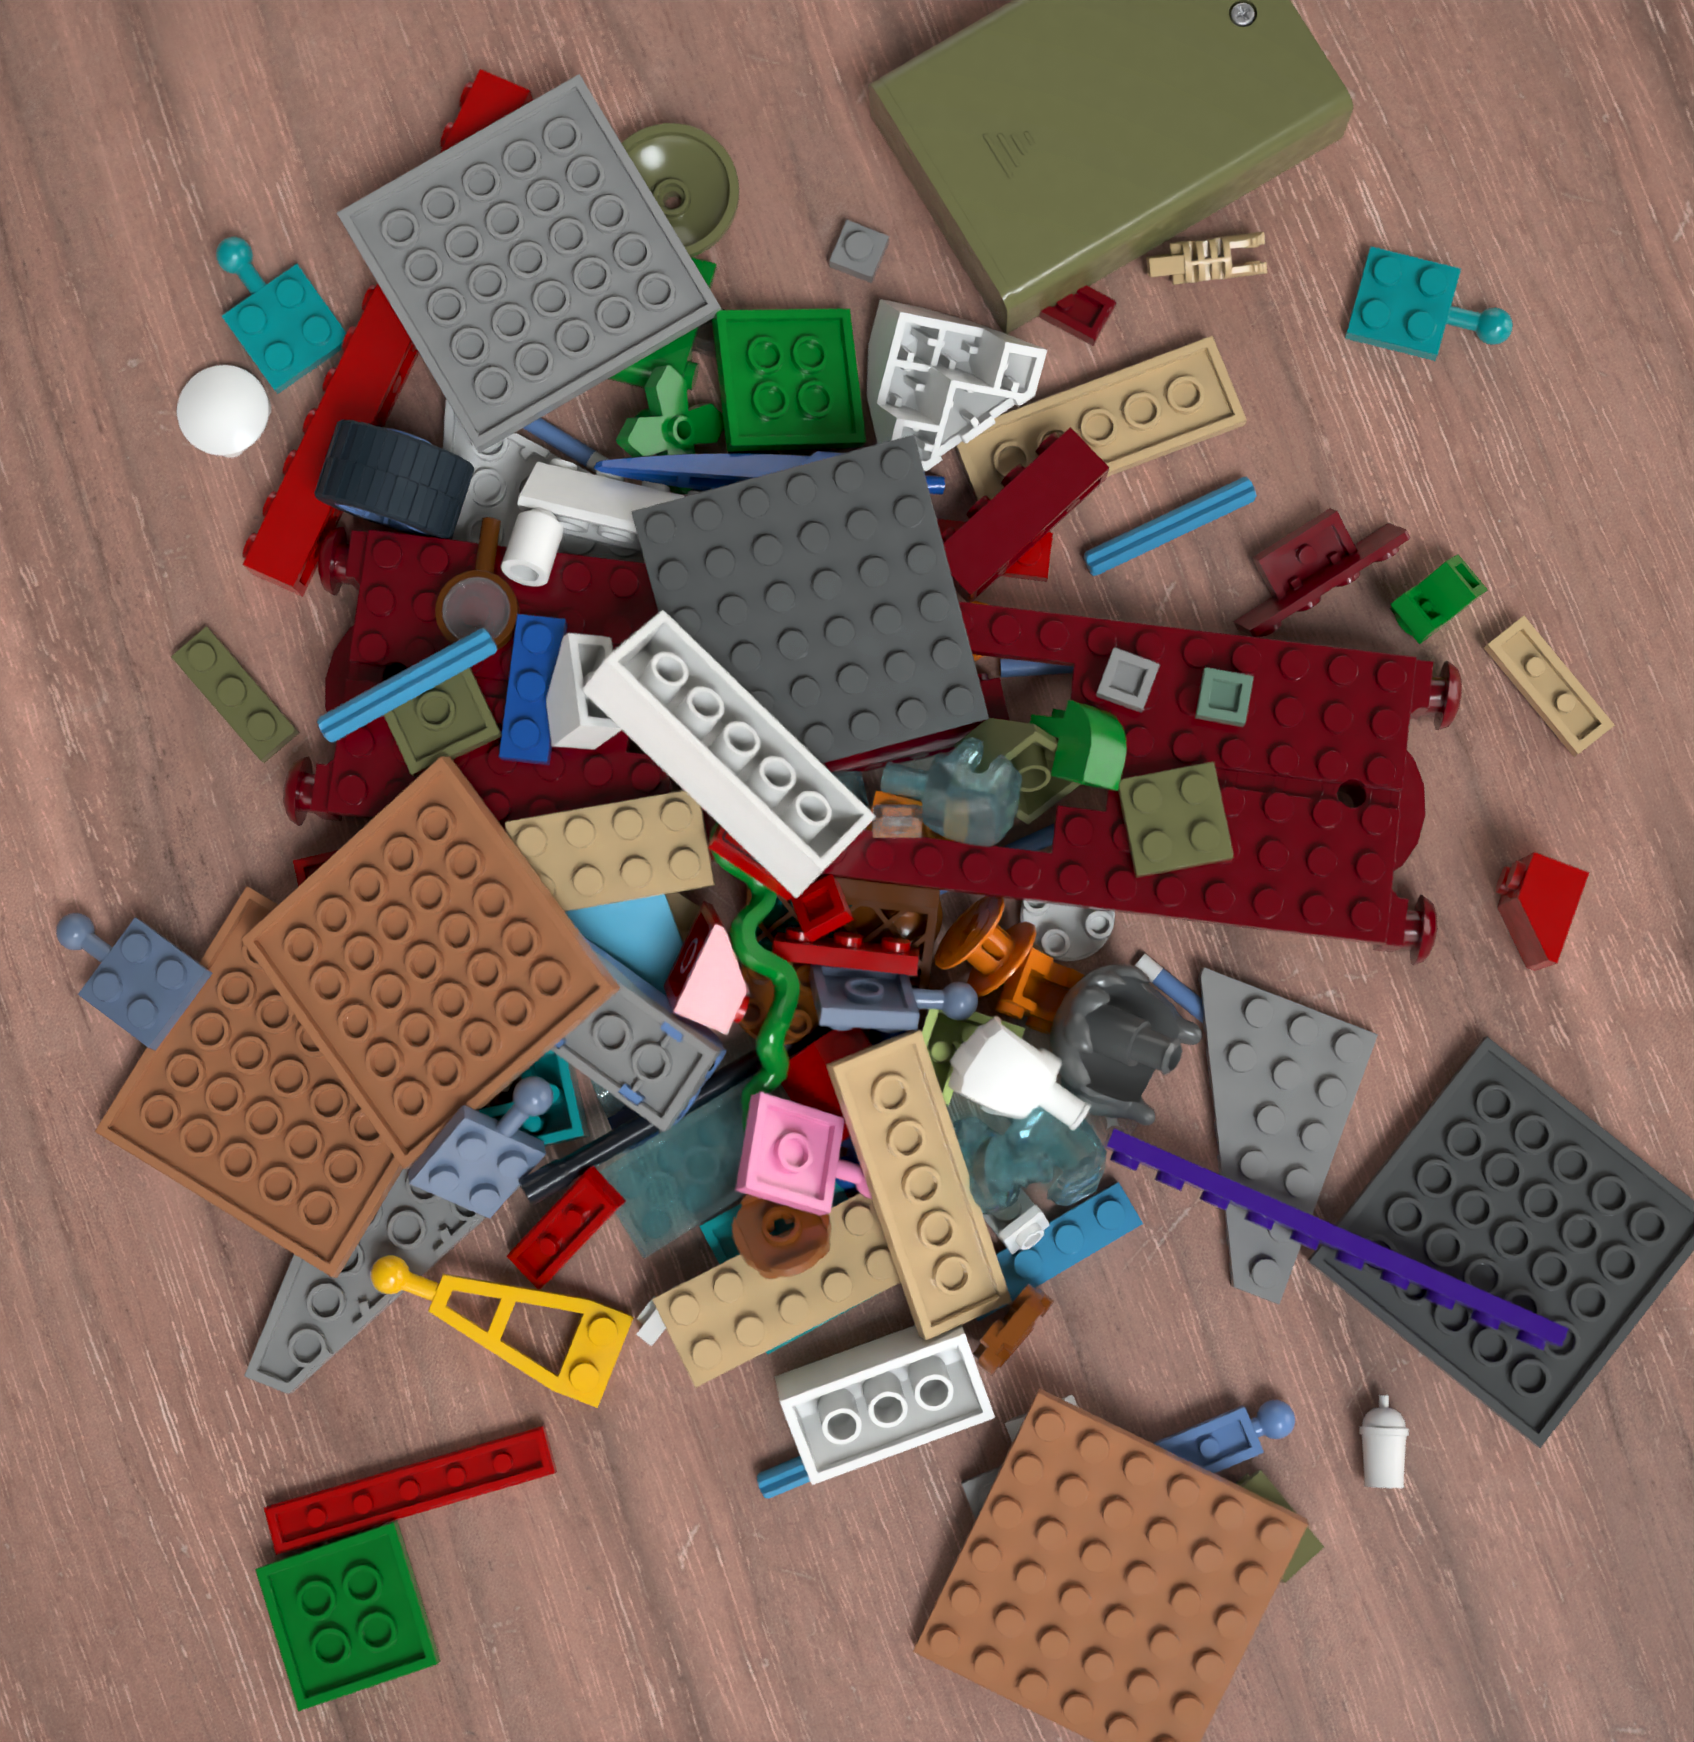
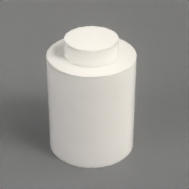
M533 508L530 511L521 512L517 516L501 565L503 573L513 581L527 586H542L548 582L564 532L562 524L553 513L545 509Z

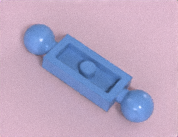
M1270 1400L1261 1405L1255 1418L1250 1419L1245 1406L1242 1405L1158 1440L1154 1444L1212 1473H1217L1264 1453L1258 1437L1265 1435L1271 1439H1281L1288 1436L1295 1426V1415L1287 1403L1281 1400Z

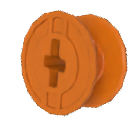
M984 896L972 904L948 929L935 954V965L943 970L955 967L967 960L973 966L967 984L974 988L978 997L985 996L997 989L1016 971L1032 948L1036 937L1035 925L1028 921L1015 924L1005 931L998 925L1005 907L1004 898Z

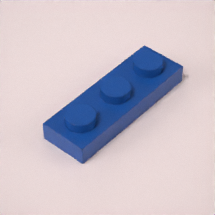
M517 614L499 752L501 760L550 765L552 742L546 698L562 640L567 632L568 623L566 619Z

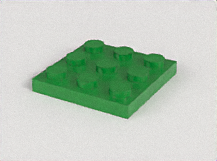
M850 309L720 310L716 312L714 318H712L727 452L861 448L866 443Z
M398 1520L255 1569L298 1712L426 1669L441 1662Z

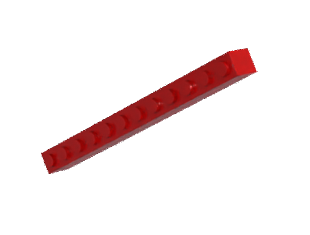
M480 69L474 82L469 81L462 91L459 102L461 110L455 122H449L442 133L440 147L442 149L440 153L533 101L531 91ZM378 283L377 285L372 284L367 289L362 301V310L364 312L357 326L353 325L348 329L342 344L343 356L337 368L331 367L326 374L322 386L324 395L317 409L312 408L307 414L302 429L305 435L298 449H293L288 454L283 465V475L285 477L278 491H272L266 499L263 507V516L265 518L258 533L254 532L249 536L243 549L242 555L245 560L242 565L251 574L302 597L318 567V557L322 542L327 533L337 527L343 511L317 500L314 495L338 421L345 419L384 428L419 355L417 348Z

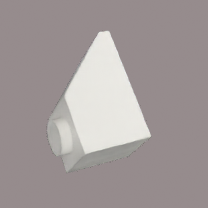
M568 633L563 637L546 698L552 746L596 749L622 730L582 691L604 659L613 653L611 637Z

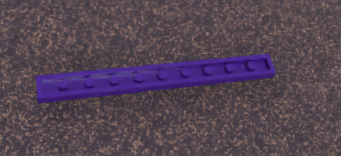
M1115 1128L1111 1129L1108 1133L1103 1148L1113 1152L1110 1160L1133 1171H1137L1139 1164L1157 1171L1154 1180L1179 1191H1182L1184 1184L1202 1191L1199 1200L1224 1211L1227 1210L1229 1203L1247 1211L1244 1217L1246 1221L1270 1231L1274 1223L1292 1231L1289 1237L1290 1240L1315 1251L1319 1243L1337 1250L1334 1257L1335 1260L1355 1269L1362 1270L1364 1263L1382 1270L1379 1279L1393 1286L1407 1290L1409 1284L1412 1283L1428 1290L1424 1299L1449 1310L1453 1309L1455 1303L1473 1310L1470 1316L1471 1320L1497 1331L1500 1323L1518 1330L1515 1337L1516 1340L1534 1348L1544 1350L1546 1343L1562 1347L1569 1329L1565 1326Z

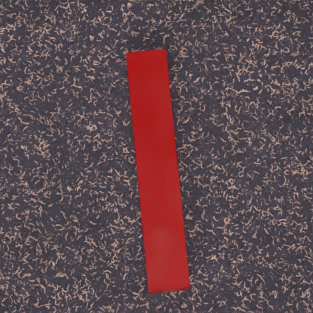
M545 1425L268 1505L264 1507L275 1554L278 1555L552 1475L557 1472Z

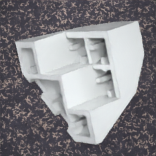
M880 299L868 344L867 400L877 444L915 435L923 469L928 471L943 460L941 458L943 454L962 441L968 443L994 425L996 417L1015 404L1021 406L1035 396L1047 350L972 321L918 306Z

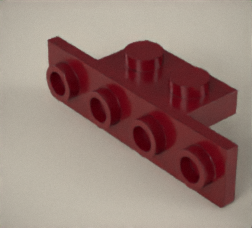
M1329 508L1252 557L1272 597L1233 621L1236 628L1251 637H1264L1272 634L1281 627L1282 620L1296 611L1303 612L1313 608L1321 601V595L1334 587H1342L1354 582L1360 576V571L1373 562H1382L1396 555L1400 550L1399 546L1410 539L1407 530L1387 523L1354 544L1338 511Z

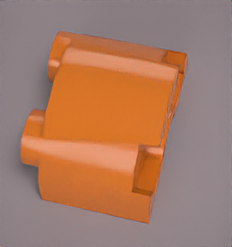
M1032 947L1021 965L1005 981L995 1010L1019 1020L1024 1015L1028 1017L1025 1024L1027 1027L1050 1035L1054 1016L1065 995L1085 975L1072 968L1053 962L1052 957Z

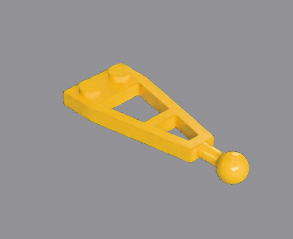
M394 1255L381 1257L374 1263L371 1269V1281L378 1291L384 1294H395L404 1290L432 1301L428 1312L550 1390L596 1408L600 1404L634 1318L633 1315L585 1297L445 1273L442 1274L438 1283L410 1272L406 1262ZM452 1290L500 1299L488 1330H485L447 1306ZM515 1302L582 1313L558 1375L501 1340Z

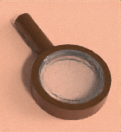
M482 518L475 569L453 577L445 584L438 595L435 607L436 621L441 633L450 644L459 641L480 628H485L493 638L497 650H499L515 634L517 614H520L518 600L510 586L501 577L493 574L501 520Z

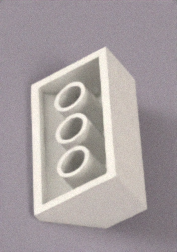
M552 459L550 464L536 463L519 495L517 506L521 512L530 511L533 508L550 511L562 524L564 529L563 535L642 553L631 511L686 496L670 493V488L664 484L642 481L640 486L623 482L624 477L602 473L598 470L596 475L578 471L579 467L571 462ZM688 491L687 496H690V495H693V494H697V493H701V492H698V491Z
M914 1325L775 1376L780 1404L812 1485L995 1418L962 1325L928 1340L919 1337Z

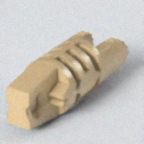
M1264 231L1207 240L1169 243L1170 254L1146 257L1147 274L1149 277L1172 275L1173 285L1267 274V262L1255 260L1247 261L1244 264L1232 265L1230 249L1238 247L1253 248L1258 247L1260 244H1265Z

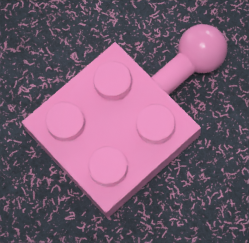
M762 1092L751 1095L736 1191L817 1215L831 1212L836 1178L854 1183L860 1194L872 1199L861 1165L839 1159L845 1118Z

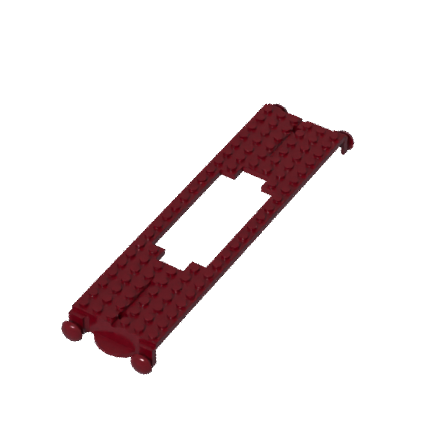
M340 526L327 533L322 542L318 557V572L324 590L335 596L339 593L342 584L353 585L359 590L354 625L349 628L335 648L326 674L325 709L327 713L368 691L371 687L388 680L451 645L438 627L435 616L436 601L440 591L449 580L458 574L475 569L478 543L368 530V532L352 530L350 544H347L344 527ZM498 545L493 574L501 577L510 586L518 600L520 614L566 619L568 623L566 634L611 637L612 650L614 652L659 614L645 563L557 553L548 582L542 586H527L513 581L503 573L501 565L507 546ZM481 581L471 582L460 587L451 596L446 608L448 627L459 639L470 635L480 628H485L494 639L504 630L510 616V605L502 590L494 584ZM958 601L973 655L1074 667L1070 700L1112 713L1120 721L1124 729L1126 757L1121 779L1214 762L1234 858L1232 860L1135 878L1118 791L1107 789L1105 811L1057 806L1051 853L863 830L820 874L1374 944L1373 950L1392 953L1399 949L1410 950V961L1412 965L1424 962L1430 955L1438 930L1437 913L1434 904L1429 899L1420 895L1415 909L1408 910L1409 899L1399 898L1392 890L1394 871L1404 865L1418 844L1426 815L1424 783L1415 759L1407 751L1410 719L1417 720L1420 716L1434 717L1435 730L1449 727L1460 707L1462 679L1458 668L1449 661L1444 662L1439 676H1432L1434 662L1417 660V657ZM515 634L495 654L471 666L501 733ZM1113 648L1160 664L1142 713L1096 696ZM1205 667L1254 676L1246 722L1243 727L1195 718ZM384 715L338 739L334 759L326 765L317 764L315 774L313 773L312 761L309 756L295 761L287 772L283 788V804L289 820L298 826L303 824L307 813H314L322 819L342 821V815L373 819L419 776L413 777L389 725ZM623 730L596 749L552 746L550 765L501 760L499 758L501 737L453 759L454 763L505 832V822L668 794L671 793L673 778L649 755L628 752L630 737ZM1337 792H1344L1349 795L1353 801V808L1340 802ZM703 810L709 844L711 829L717 821L706 810ZM710 850L711 861L716 862Z

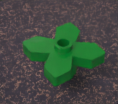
M670 365L656 366L644 387L649 408L643 409L634 418H627L616 438L617 444L632 457L696 454L693 444L717 443L724 429L723 414L711 403L688 407L687 380ZM667 485L670 491L675 494H688V491L692 490L690 488Z

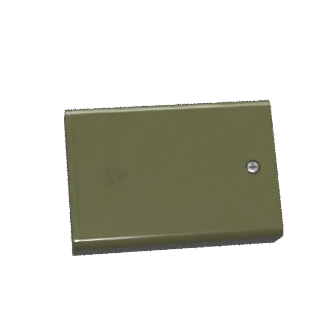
M1012 0L868 85L870 112L874 123L1005 334H1009L1038 317L1041 310L1048 306H1055L1057 301L1071 293L1073 295L1076 294L1077 290L1085 285L1091 286L1340 140L1344 136L1353 112V102L1346 86L1291 0Z

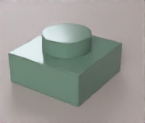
M1205 667L1195 718L1243 727L1246 722L1254 676Z

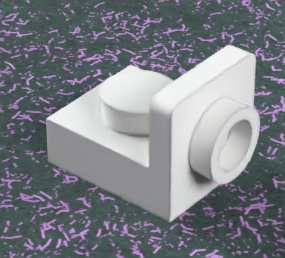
M1010 1178L979 1203L985 1222L1012 1255L1019 1249L1027 1250L1034 1246L1043 1237L1044 1230L1050 1226L1040 1208L1030 1200L1013 1178Z

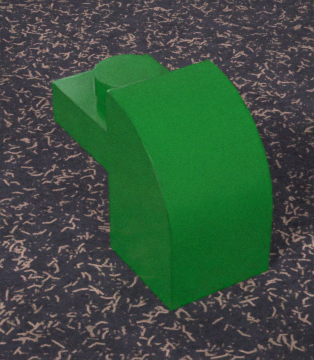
M1457 554L1445 561L1418 585L1404 592L1390 604L1392 607L1389 609L1394 613L1400 627L1407 634L1413 636L1420 645L1470 606L1488 589L1460 555Z
M1068 700L1066 710L1053 709L1051 717L1031 714L1029 724H1035L1058 739L1050 776L1086 786L1118 791L1126 757V737L1120 721L1112 713Z

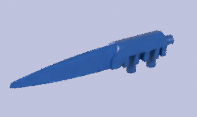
M817 451L811 456L756 453L658 455L601 460L596 462L594 469L602 473L630 479L708 491L844 453ZM925 475L930 494L943 495L945 489L944 476Z

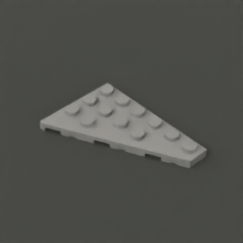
M1203 967L1200 970L1198 981H1200L1203 1030L1206 1034V1057L1209 1085L1212 1090L1214 1132L1218 1146L1219 1175L1312 1215L1378 1034ZM1229 1203L1225 1211L1226 1243L1229 1248L1231 1286L1270 1302L1280 1304L1301 1245L1289 1239L1291 1230L1274 1223L1270 1231L1250 1223L1244 1219L1247 1213L1246 1210Z
M410 1168L403 1169L338 1278L327 1275L295 1254L293 1255L244 1377L287 1394L293 1393L405 1292L401 1290L395 1294H384L374 1287L371 1281V1269L378 1259L387 1255L398 1256L406 1262L410 1272L423 1276L487 1217L409 1184L408 1170ZM519 1185L513 1193H515L521 1186Z

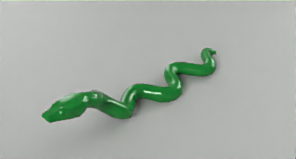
M718 822L711 829L710 841L719 824ZM711 850L715 861L725 871L745 882L751 891V900L735 916L730 925L729 935L732 950L743 965L769 978L774 985L773 1001L756 1039V1050L762 1067L742 1089L740 1102L743 1110L742 1127L745 1136L751 1095L760 1092L770 1094L787 1078L790 1061L784 1042L798 1004L800 982L792 965L764 949L758 944L755 937L756 927L771 912L775 905L776 893Z

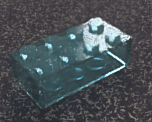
M755 1074L683 1118L666 1132H661L599 1171L626 1200L616 1212V1215L643 1259L649 1258L745 1197L746 1193L736 1191L744 1142L742 1127L743 1110L740 1100L742 1089Z

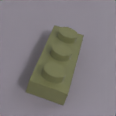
M207 626L171 656L263 763L267 762L300 733Z

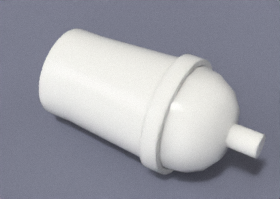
M1379 1395V1408H1374L1367 1412L1362 1426L1359 1427V1434H1362L1364 1486L1404 1488L1406 1436H1409V1428H1406L1402 1415L1397 1410L1389 1408V1395Z

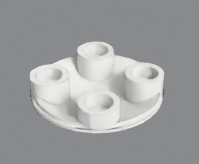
M231 365L209 367L194 375L184 386L177 404L178 423L187 440L203 452L212 455H222L227 458L239 456L258 440L267 425L271 413L270 400L258 379L248 371Z
M1022 900L1020 919L1021 922L1028 921L1035 925L1036 937L1033 943L1035 949L1055 960L1077 961L1093 955L1107 942L1114 927L1115 912Z

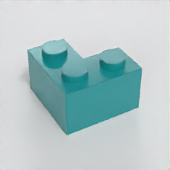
M549 1050L521 1074V1078L523 1080L527 1077H540L547 1081L553 1091L552 1104L545 1113L538 1116H529L518 1129L544 1141L545 1147L590 1137L575 1067L552 1050ZM514 1102L481 1109L479 1112L500 1121Z

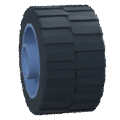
M342 419L336 424L314 495L317 500L378 525L410 535L452 540L474 473V467L462 457L434 446L430 442L409 433L355 420Z

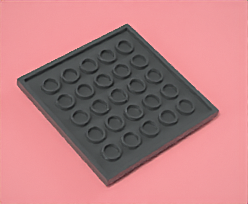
M915 435L631 511L659 613L662 610L665 611L820 763L989 719Z
M1483 1037L1335 1226L1569 1328L1562 1347L1546 1343L1544 1350H1539L1515 1339L1518 1330L1500 1323L1497 1331L1471 1320L1470 1316L1473 1310L1455 1303L1452 1310L1436 1305L1424 1299L1428 1290L1412 1283L1409 1284L1407 1290L1393 1286L1379 1279L1382 1270L1364 1263L1362 1270L1343 1264L1334 1259L1337 1250L1321 1243L1307 1262L1533 1445L1541 1448L1694 1251V1200L1489 1037Z

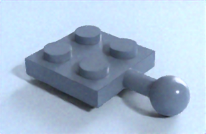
M67 914L61 918L56 927L57 939L63 947L69 950L83 949L101 962L78 995L145 1046L155 1051L213 974L136 917L113 947L95 935L93 922L84 914Z
M810 965L809 982L819 1025L828 1026L835 1030L844 1031L850 1030L853 1027L876 1028L886 1033H897L901 1030H917L920 1014L918 1008L942 1010L947 1017L953 1020H964L972 1016L978 1006L976 991L965 982L950 983L943 990L912 989L908 975Z
M527 1077L520 1081L514 1090V1104L500 1121L463 1105L408 1170L409 1184L490 1219L520 1185L518 1180L527 1176L546 1155L544 1141L518 1129L529 1116L541 1115L550 1108L553 1101V1091L549 1083L540 1077Z

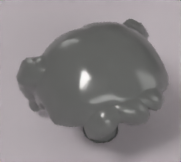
M1114 964L1096 968L1071 987L1054 1016L1050 1029L1051 1052L1062 1060L1059 1070L1061 1086L1082 1101L1089 1103L1091 1107L1088 1113L1110 1118L1131 1119L1142 1125L1150 1126L1155 1121V1111L1150 1105L1145 1103L1142 1094L1154 1071H1161L1163 1075L1173 1071L1179 1064L1182 1056L1181 1043L1196 1045L1202 1038V1031L1195 1023L1185 1020L1172 1003L1159 991L1151 987L1149 977L1141 969L1132 965Z

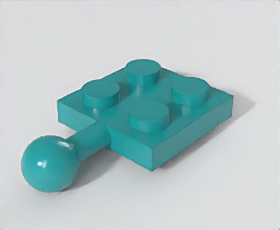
M228 237L219 243L216 249V260L219 266L228 273L237 274L251 294V296L221 317L277 394L342 350L343 340L347 332L298 264L266 284L252 265L253 251L248 242L239 237Z
M1370 246L1345 339L1436 361L1446 324L1476 331L1478 338L1482 342L1489 345H1498L1506 341L1511 335L1513 321L1507 311L1497 307L1488 308L1478 313L1451 306L1461 268Z

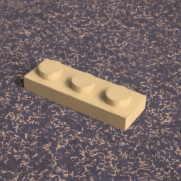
M1525 616L1521 617L1484 647L1573 757L1581 753L1615 726Z

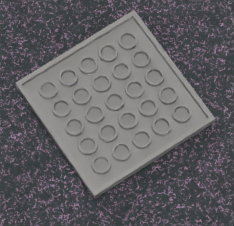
M580 74L337 212L338 217L478 453L714 318L716 312L721 310V306Z

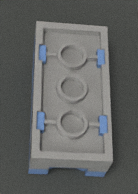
M584 937L621 989L550 1050L660 1130L666 1132L676 1125L691 1108L700 1093L701 1087L722 1061L726 1049L723 1048L722 1042L709 1027L674 1013L666 995Z

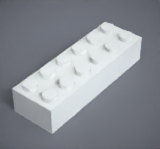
M663 610L604 659L582 690L795 898L876 817Z

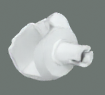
M994 1016L986 1024L978 1026L970 1038L961 1044L950 1060L953 1072L948 1086L958 1094L980 1104V1108L989 1114L1023 1120L1034 1108L1036 1109L1040 1106L1074 1131L1083 1121L1091 1107L1089 1103L1082 1101L1055 1082L1057 1079L1056 1075L1062 1064V1060L1042 1047L1037 1050L1003 1026L1001 1019L997 1016Z

